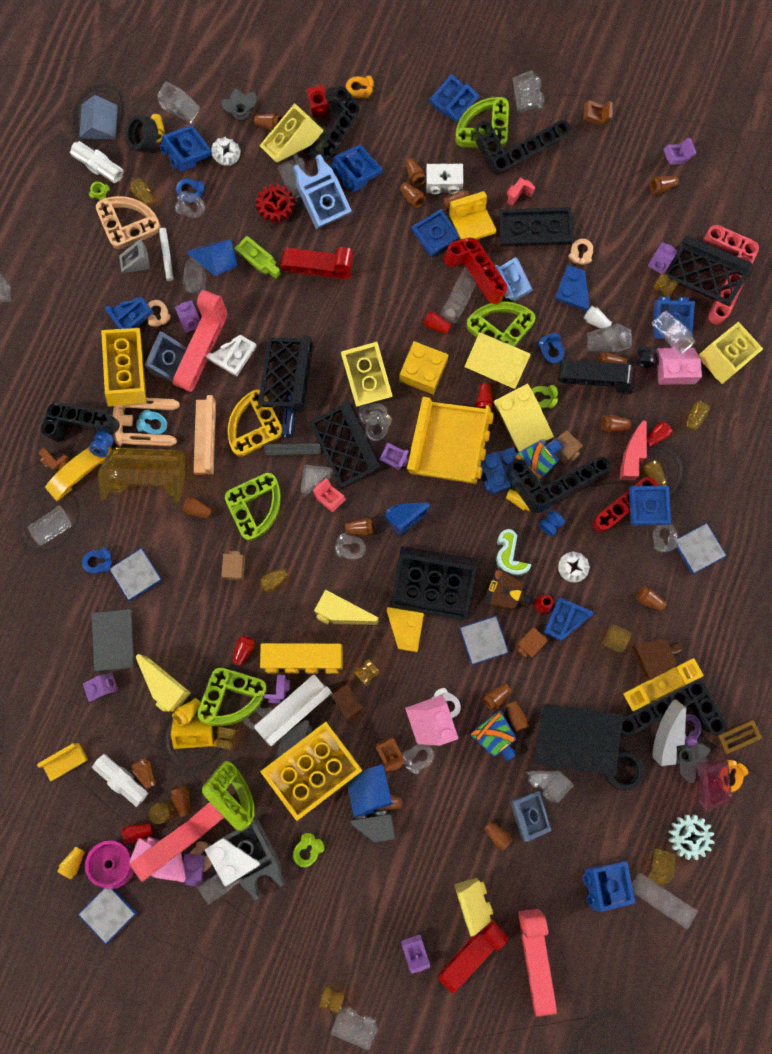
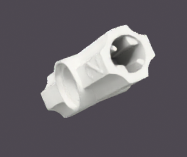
M80 141L75 142L71 146V156L84 163L94 174H101L113 183L119 182L122 179L123 169L111 162L101 151H94Z
M106 754L98 758L92 766L100 776L108 781L107 784L118 794H122L136 807L149 794L147 790L134 780L133 775L129 771L119 767Z

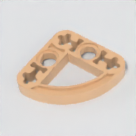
M121 196L109 197L100 200L96 204V211L109 241L115 249H123L133 245L138 240L142 241L159 233L161 225L154 212L136 199ZM105 206L107 207V211L109 213V215L107 216L103 211V207ZM114 208H130L142 213L147 218L122 227ZM110 221L116 222V226L113 228H108L107 224ZM153 223L155 228L151 229L149 224ZM138 229L140 233L138 236L133 237L130 235L131 231ZM115 233L118 234L121 242L117 243Z

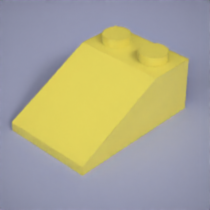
M294 103L260 144V147L275 162H279L311 146L324 130Z
M737 322L703 350L699 357L702 364L723 384L762 351L763 348Z
M479 332L465 367L516 389L531 354Z
M378 342L341 352L356 407L393 397Z
M528 384L494 401V406L518 451L529 447L541 439L548 441L554 438L538 401Z
M327 590L324 591L314 610L318 620L327 625L329 622L333 624L377 625L379 622L378 617Z
M141 654L136 656L151 695L157 701L155 705L164 712L174 711L180 707L191 692L147 656Z
M478 878L454 884L466 926L471 936L476 935L491 922L490 915L493 914L490 902H485L484 895L487 892L484 882H479Z

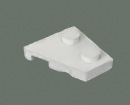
M239 335L230 343L220 346L221 349L212 354H207L206 358L231 374L238 376L257 346L254 342Z
M225 838L205 849L224 886L229 885L260 865L258 860L253 859Z

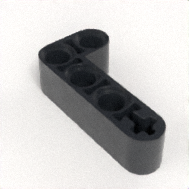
M330 87L325 92V99L333 111L322 127L324 131L310 147L309 153L314 160H316L318 155H321L323 160H329L333 156L359 113L360 107L358 102L345 87Z
M563 360L560 363L558 381L565 384L615 387L618 393L631 394L633 393L635 370L632 365L622 363Z
M54 402L47 408L41 425V433L55 442H60L65 438L69 426L113 434L118 431L120 423L118 419L105 411Z

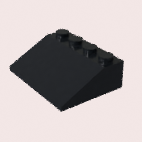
M401 546L390 607L467 621L477 569V559Z
M543 704L534 764L617 776L624 715Z

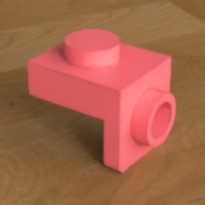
M520 177L515 186L511 185L508 189L507 203L513 206L522 193L532 198L535 186L529 180H524Z
M327 478L318 483L313 490L317 501L331 512L335 511L346 500L343 494L331 486Z

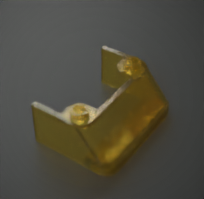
M112 449L98 471L100 499L105 500L109 492L122 493L128 485L164 487L166 493L174 496V504H178L184 491L186 453L180 450Z

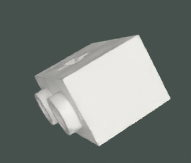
M427 164L426 193L435 195L440 193L455 194L463 190V164Z

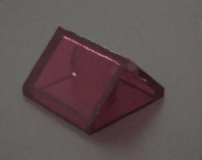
M728 761L696 763L699 803L704 810H710L732 802Z

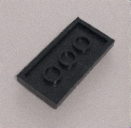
M572 207L500 209L498 212L500 247L573 244Z

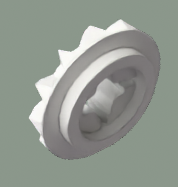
M226 137L218 138L213 143L211 152L213 158L218 163L229 166L239 160L241 150L233 139H227ZM229 147V152L223 156V149Z
M577 552L566 553L560 559L558 565L560 575L569 582L582 581L588 575L590 568L588 559L582 553ZM578 560L577 567L580 570H575L570 574L571 566L568 563L573 564Z

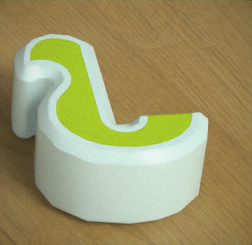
M506 529L500 533L497 540L498 545H503L497 553V567L511 576H522L529 571L531 564L513 561L518 535L513 530Z

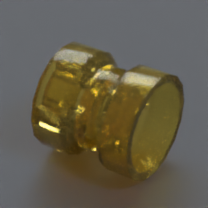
M663 272L653 286V289L656 291L660 290L665 297H669L679 282L669 279L668 275Z
M369 659L364 662L361 668H357L354 671L355 675L366 686L371 683L373 677H377L381 673Z
M218 726V737L214 741V747L233 750V738L236 736L237 730Z
M166 802L154 804L149 809L150 820L156 824L168 821L173 813L171 805Z
M325 986L319 1008L324 1010L328 1008L332 1013L339 1014L345 993L340 991L334 992L331 988Z

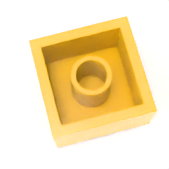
M413 341L400 372L399 382L434 395L446 367L448 354Z

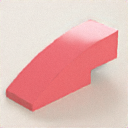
M646 421L641 422L626 446L620 468V480L635 481L639 477V462L642 463L647 458Z

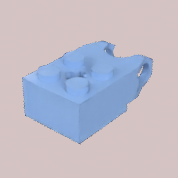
M321 155L316 157L318 168L316 176H307L298 165L293 167L297 189L316 230L352 212L337 177H335L332 168L323 160ZM323 200H325V202L329 201L330 204L328 205V207L322 204L324 202Z

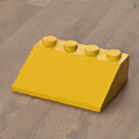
M324 722L260 772L295 820L298 821L359 774L362 769L327 722Z

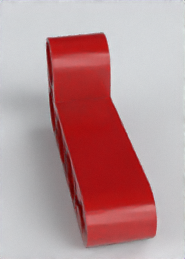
M472 237L450 243L444 256L445 264L449 267L464 264L487 300L492 304L501 303L508 286L480 243Z
M338 247L336 254L285 248L283 249L280 268L293 273L349 279L352 273L353 251L346 247Z
M645 477L634 485L642 486V484H647L648 486H659L650 477ZM629 490L593 520L592 525L595 531L599 533L607 531L630 512ZM613 507H618L621 510V515L615 514ZM608 516L609 520L605 524L600 525V522Z
M491 918V922L474 935L441 970L437 979L453 994L494 950L499 951L509 939L508 934Z

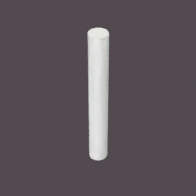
M160 228L159 234L166 280L173 281L166 228Z

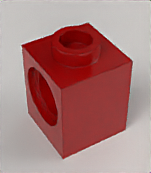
M324 85L307 88V99L312 117H322L329 114V104L325 99Z

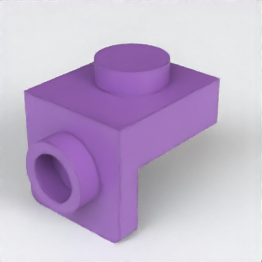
M687 138L681 144L667 145L663 149L670 165L685 164L696 154L690 138Z
M662 242L648 266L660 274H664L678 251L673 246Z
M192 300L176 306L175 309L185 332L188 333L195 330L200 322V318Z
M387 443L379 461L400 470L402 466L406 467L409 461V456H407L409 451L406 449L404 451Z
M112 673L99 675L83 683L89 702L118 691Z
M277 675L276 695L264 694V698L269 699L268 703H280V700L286 698V692L290 690V680H287V676Z
M184 854L185 885L197 886L198 883L203 884L204 879L202 877L206 856Z
M421 935L401 941L411 974L421 972L430 967Z

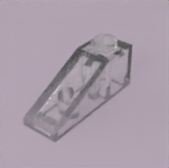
M465 266L440 312V315L454 323L457 322L464 311L477 284Z
M641 873L638 874L632 884L634 894L688 930L698 913L697 910Z

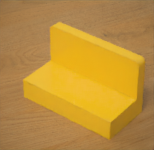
M206 715L204 716V719H207L208 716L211 717L212 715ZM194 716L188 725L183 726L178 725L173 719L171 739L174 749L214 746L212 726L203 724L198 716Z
M74 743L37 765L39 768H44L50 781H54L87 762L88 759L80 744Z

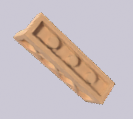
M207 395V400H196L194 474L214 475L216 401L213 395Z

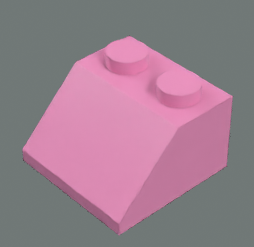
M695 348L656 349L659 385L696 384L701 379V359Z
M443 695L405 708L417 744L440 746L458 739L448 705Z
M148 837L147 840L139 838L129 862L131 863L158 843L159 840ZM182 854L177 855L151 876L185 882L186 877Z

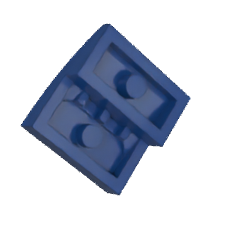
M451 74L428 102L445 116L458 122L465 111L478 99L479 95L468 84L464 86Z
M383 765L361 771L347 782L354 818L371 814L376 809L393 805Z

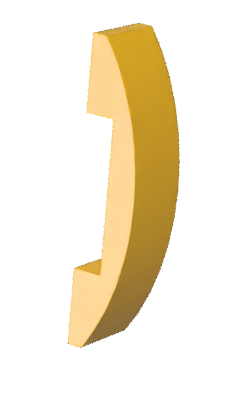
M88 447L61 468L47 483L45 488L58 502L72 490L71 487L96 466L107 462L116 452L109 447L107 456L101 458L92 454Z
M692 658L665 671L656 678L645 681L623 693L633 712L704 675L695 659Z

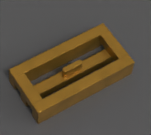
M749 720L720 735H716L720 741V746L723 747L724 754H729L762 739L754 720ZM748 726L752 727L751 729L743 733H740L732 738L724 740V737L729 736ZM755 733L754 737L728 748L727 744Z

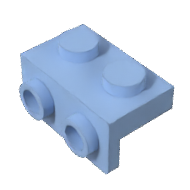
M516 257L502 266L495 265L508 286L504 295L506 298L516 301L533 291Z

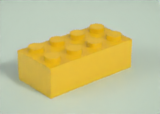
M140 328L101 330L104 387L107 405L147 404Z
M261 643L260 668L264 669L268 674H279V670H285L287 674H299V670H305L307 674H318L319 670H325L326 674H338V670H343L342 644Z

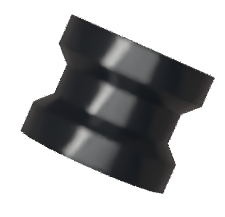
M648 346L638 348L639 358L637 359V365L641 367L655 366L656 360L654 356L657 354V350Z

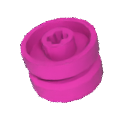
M103 841L95 845L88 853L85 861V872L88 879L94 885L106 889L122 887L132 878L134 873L129 865L132 852L126 846L115 841ZM110 861H112V867L107 868V865H110Z

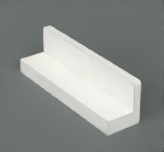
M312 675L261 719L254 728L267 744L272 746L332 692L315 675Z

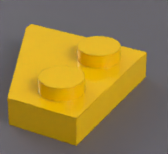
M387 607V614L398 649L418 652L424 613Z

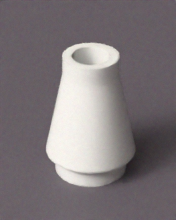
M591 306L583 317L587 320V323L604 331H607L612 324L598 307Z

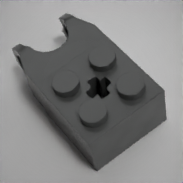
M257 817L243 831L234 829L217 840L225 838L232 845L240 848L247 855L260 862L258 867L238 878L241 886L251 894L255 901L261 897L258 891V877L268 875L277 882L279 887L285 884L281 873L280 861ZM245 843H247V844H249V845L251 846V848H250L251 851H249L248 848H247V849H244V848H243V846L245 845Z

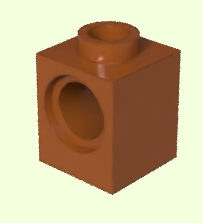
M533 627L515 646L518 647L517 652L522 657L530 659L548 640Z

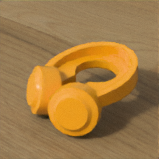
M366 76V78L353 77L347 81L346 89L354 98L364 97L366 99L372 93L373 78L371 76ZM357 82L361 86H366V89L354 91L351 85Z
M727 760L723 762V767L718 773V785L726 792H734L740 788L744 776L748 775L749 772L743 764H737V761ZM732 769H735V783L732 786H728L724 781L725 776L730 774Z

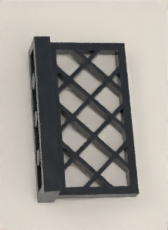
M685 235L681 248L663 274V277L729 306L747 277H750L753 273V265L749 261ZM684 251L692 255V259L681 262L680 258ZM703 259L708 261L709 266L697 269V261ZM694 263L696 270L684 273L683 266ZM719 266L724 268L725 273L714 276L713 268ZM681 267V275L675 277L670 275L673 269ZM710 270L712 277L701 280L699 273ZM736 273L741 275L739 281L730 282V275ZM697 274L698 282L692 284L687 282L686 277ZM727 277L728 284L717 288L715 280ZM714 282L715 289L708 291L703 289L702 284ZM730 288L731 294L728 299L720 297L719 291Z
M303 336V339L268 338L258 400L259 407L294 408L298 412L305 411L314 348L311 336ZM273 344H281L283 346L276 353L272 350ZM294 344L300 345L299 350L295 353L289 350ZM287 351L291 356L282 361L278 356ZM274 359H277L280 364L272 370L269 364ZM294 359L297 362V366L290 370L286 365ZM284 367L288 373L279 378L276 372ZM274 375L278 381L269 386L267 379ZM292 376L295 381L287 387L284 381ZM282 384L285 390L277 395L273 389ZM270 392L275 396L270 402L264 401V396ZM287 393L292 395L291 402H283L281 398Z
M348 400L341 403V406L309 422L341 489L374 472L377 473L383 470L355 410ZM342 412L344 416L342 424L333 422L334 415ZM321 421L327 422L328 425L325 433L318 431L315 424ZM331 424L340 426L337 437L328 434ZM343 428L351 430L350 440L340 438ZM327 436L336 439L333 449L327 448L324 444ZM339 440L348 443L345 453L336 450ZM351 444L358 446L360 449L357 457L348 454ZM335 453L344 456L341 466L334 464L332 461ZM347 457L356 459L353 470L344 467ZM359 461L367 463L369 470L363 473L356 471ZM343 469L352 472L350 479L342 482L340 478Z

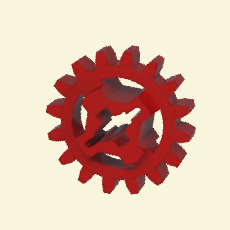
M277 183L276 187L270 184L269 189L264 186V192L259 191V197L255 199L259 216H264L265 221L271 219V223H274L275 220L281 223L282 218L287 221V215L292 216L291 209H295V199L292 196V191H287L286 186L280 188L279 183Z

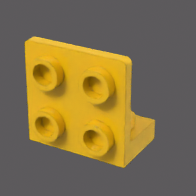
M484 191L450 202L449 216L460 239L467 237L479 239L496 233V228L486 210L487 196Z

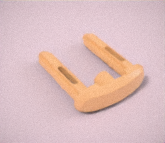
M146 398L147 403L153 404L114 406L112 416L118 419L120 423L118 431L113 433L115 443L119 447L122 444L175 445L177 439L171 435L123 433V426L133 425V415H124L125 408L175 410L179 408L180 403L174 399Z

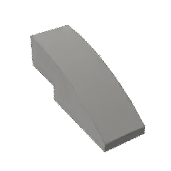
M678 700L672 701L656 733L652 757L660 766L676 764L677 746L685 744L686 708Z

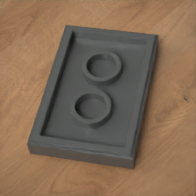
M132 610L91 613L94 671L135 668Z

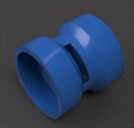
M98 431L94 437L95 441L91 442L89 446V451L97 457L104 458L109 452L108 448L114 443V438L107 432Z
M550 510L546 520H542L538 525L546 534L553 537L557 532L556 528L562 527L565 520L559 513Z

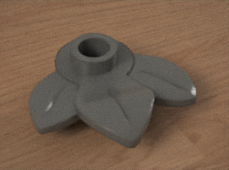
M234 88L230 99L221 100L223 109L233 114L235 119L245 120L249 117L250 110L255 107L257 99L255 92H250L245 96L240 90Z
M696 744L691 747L680 746L677 749L676 761L680 764L679 772L687 782L694 783L696 774H709L712 772L710 764L705 758L710 753V749L703 744ZM683 752L688 754L687 759L682 758Z

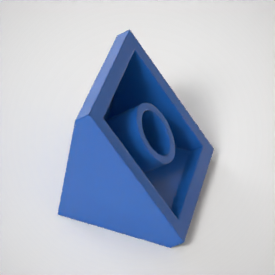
M231 239L208 243L188 250L187 253L214 276L234 269L238 265Z

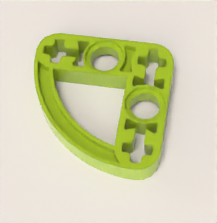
M502 97L488 98L468 108L458 122L455 136L456 144L460 147L478 148L474 138L471 141L474 128H466V126L477 114L492 109L491 125L496 135L501 133V144L505 147L508 137L509 102L507 99ZM499 105H502V114H498ZM502 120L505 124L499 127L495 124V121ZM479 129L482 135H486L484 129ZM488 144V149H494L492 145Z
M491 303L471 314L467 320L466 327L476 337L479 335L480 328H483L482 334L486 331H491L495 335L494 339L499 337V341L515 347L533 326L535 314L530 309L516 303ZM498 312L518 315L504 333L496 329L483 317ZM526 317H530V320L526 321L522 327L521 324L523 322V319ZM478 321V326H471L472 322ZM512 329H518L520 331V335L518 337H513L510 334V331Z
M271 473L262 474L230 489L225 494V501L245 540L253 541L262 536L272 526L279 513L281 493L277 479ZM266 478H269V480L273 479V481L271 482V486L268 487V485L265 484L261 486L263 490L260 491L257 482H260V484L262 485L266 482ZM250 485L256 487V492L253 495L246 493V488ZM239 490H242L243 494L246 497L244 499L242 495L237 497V502L235 503L232 500L229 501L231 499L232 494H234L235 496L241 494ZM272 491L270 511L265 520L257 527L246 503ZM245 510L247 517L244 520L237 519L238 511ZM247 522H249L248 525L250 529H254V531L252 532L253 535H245L247 529L245 525L241 527L240 524H246Z
M225 668L215 669L211 674L198 709L199 720L206 725L227 726L246 719L255 712L264 700V694L267 693L266 683L261 679ZM221 673H223L225 677V680L221 679L219 684L220 687H223L222 689L217 687L218 679L216 677L220 676ZM241 678L245 681L242 688L234 686L236 679ZM248 681H251L250 685L253 687H257L258 684L261 685L263 690L255 693V689L249 687V691H246ZM226 690L253 697L250 703L241 710L230 715L217 716ZM212 691H217L220 694L219 698L215 701H211L208 698L209 693ZM207 702L208 704L212 705L210 708V713L212 716H208L207 719H204V715L202 713H206L208 710V705H205V703Z
M226 761L216 769L203 785L202 792L236 830L243 831L252 823L254 817L253 797L241 773L231 762ZM230 783H232L238 794L241 806L226 791Z

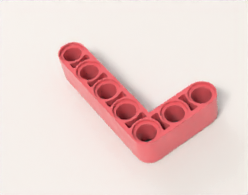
M719 225L710 227L703 239L705 244L742 258L752 264L759 251V246L755 241ZM737 273L729 276L730 282L731 280L734 282L739 281L741 275ZM727 277L725 278L722 286L728 284ZM730 288L719 291L720 297L723 298L724 296L729 297L731 294ZM741 288L729 306L718 301L714 302L708 316L712 324L720 325L731 313ZM716 311L720 312L722 316H719Z
M202 290L197 299V306L202 318L173 378L174 386L189 392L194 390L208 360L206 355L211 353L227 318V310L222 297L206 290Z
M209 802L191 819L129 864L140 881L143 882L200 839L225 817Z
M539 908L518 911L535 1016L557 1014L544 935H548L545 915Z

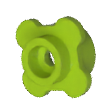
M94 182L90 187L89 196L99 200L105 199L106 193L110 188L107 184Z

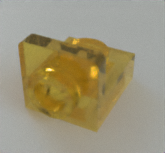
M655 849L653 852L652 871L649 873L648 879L654 880L657 884H668L674 878L676 854Z

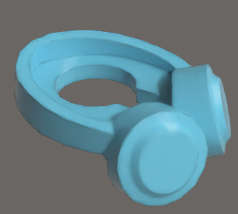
M149 409L143 410L136 422L137 430L139 432L145 431L148 434L160 435L167 428L166 419L159 413L150 412ZM157 419L161 422V427L158 430H154L144 420L152 421Z

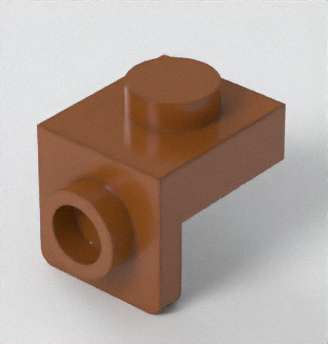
M588 100L584 103V120L602 126L612 118L613 103L609 101L605 105H600Z
M45 448L38 452L42 456L40 461L45 467H51L56 473L71 461L66 455L56 460Z
M394 736L375 744L386 771L397 770L404 764V756Z

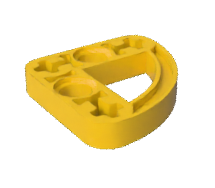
M258 389L248 393L237 403L229 419V443L234 454L239 457L246 456L282 437V426L273 408H260L258 401H254L256 399L255 396H259L260 390ZM264 396V401H269L267 396ZM251 404L262 427L237 438L239 419L245 409ZM263 411H270L271 417L263 419L261 417ZM270 423H273L275 429H279L277 430V435L270 433L272 432ZM261 435L263 437L262 442L259 444L253 443V436ZM247 439H249V442H250V444H251V446H252V447H250V448H249L248 445H245V444H247V441H246ZM240 443L242 446L245 445L243 447V451L241 452L239 449H237V445Z

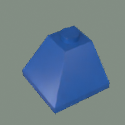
M428 503L399 504L396 507L393 505L385 512V520L400 537L429 513L430 505Z

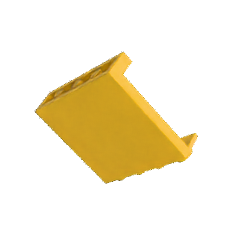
M423 397L407 465V470L410 474L477 484V479H480L482 475L481 460H484L486 456L485 442L489 441L490 436L488 427L493 422L494 414L491 412L490 407L486 405V409L437 403L432 402L428 397Z

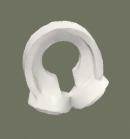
M446 688L437 690L434 697L443 695L445 701H452L455 709L450 714L452 718L457 716L461 709L459 700L454 695L448 693Z

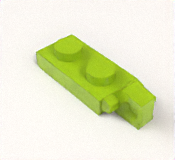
M248 236L234 248L240 256L265 275L269 273L275 279L281 275L280 269L275 266L277 262Z

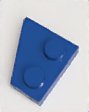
M567 265L554 300L588 311L590 306L585 271Z
M142 297L135 298L132 301L121 302L120 305L115 307L107 306L104 308L119 329L137 328L154 313Z
M558 597L543 633L562 641L591 617L594 612Z

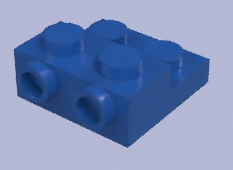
M193 125L162 136L160 150L163 155L169 156L172 167L174 169L178 168L180 172L195 167L197 161L212 155L210 147Z
M361 144L334 156L330 166L334 175L339 176L343 180L344 187L346 189L350 188L352 192L365 187L369 180L381 175L383 171Z
M659 297V300H654L653 338L692 339L695 301H689V297H678V301H670L671 297Z
M514 447L498 453L488 454L484 460H481L480 467H482V474L485 479L483 484L486 491H490L491 496L514 488L507 478V471L512 461L516 459L514 457L516 454Z
M627 861L584 868L583 882L588 886L589 890L587 903L593 911L603 912L635 903Z

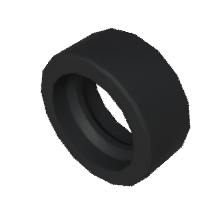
M135 115L128 122L126 142L133 150L139 152L151 151L158 138L157 124L149 117ZM144 126V135L140 141V131Z
M620 752L619 759H627L635 767L634 777L627 783L618 782L613 775L604 774V777L614 788L632 790L643 779V765L634 754Z

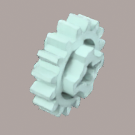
M685 814L684 820L677 817L678 824L672 823L671 825L674 827V830L668 831V833L673 835L672 838L668 839L674 843L671 848L678 850L677 854L681 857L685 854V859L690 860L691 855L695 860H698V855L706 857L704 851L711 852V848L708 845L714 844V841L710 840L714 833L708 831L711 825H704L705 819L700 818L698 820L697 815H692L690 818L689 815ZM693 823L698 825L702 831L696 830L695 825H693ZM691 833H692V834H695V835H698V836H694L693 838H691V840L685 839V838L690 837V836H691ZM680 843H685L689 851L684 849Z

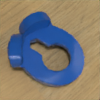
M183 179L178 182L176 191L182 199L193 203L201 198L204 184L202 181L197 182L193 179ZM189 184L197 192L184 193L182 186Z
M551 333L548 337H542L538 343L543 358L550 364H557L564 357V348L560 342L561 336L556 333ZM548 343L552 344L553 348L559 351L557 357L549 355L548 351L550 348Z
M104 547L100 550L90 551L83 557L82 566L90 573L107 572L112 564L111 554ZM91 557L105 559L104 563H98L94 568L88 565V560Z

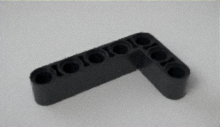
M560 120L506 151L488 121H481L474 128L472 135L490 171L495 175H499L559 142L570 133L571 127L566 120ZM557 127L562 129L563 134L558 132ZM479 128H483L486 135H482L479 132ZM542 135L547 137L548 143L543 141ZM488 144L494 147V152L488 149ZM527 144L533 147V151L528 150ZM512 152L517 154L518 160L513 159ZM496 161H500L503 168H499Z
M600 456L543 486L524 460L515 459L507 471V478L527 507L534 513H541L603 479L611 464L607 458Z
M693 681L623 716V722H629L630 729L628 732L622 729V735H633L661 720L674 700L675 694L681 696V704L684 707L689 704L691 705L706 733L720 735L725 732L727 725L704 683ZM693 685L698 687L697 695H694L691 691ZM658 703L664 705V712L662 714L657 711ZM702 703H706L708 705V711L706 713H704L701 709ZM641 712L647 714V721L645 723L640 721L639 715ZM714 720L718 723L716 731L711 727V723Z

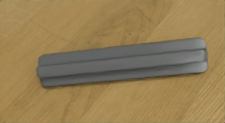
M320 443L265 445L266 455L320 454L321 452Z

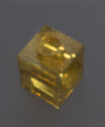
M612 625L609 627L602 645L619 653L623 652L632 633L619 626Z

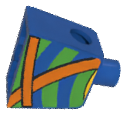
M557 438L549 444L544 439H541L519 451L514 457L524 460L537 479L541 481L560 460L555 453L563 448Z
M501 711L496 712L469 734L493 757L501 753L509 761L516 755V752L510 746L516 738Z

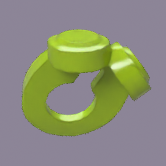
M554 385L548 387L537 386L531 389L533 394L541 392L543 395H549L550 399L538 402L541 409H552L557 404L558 391Z
M311 833L303 834L301 841L296 845L293 852L295 863L300 867L312 865L318 858L319 853L324 851V844L320 839H315V836ZM311 845V857L305 860L300 856V851Z

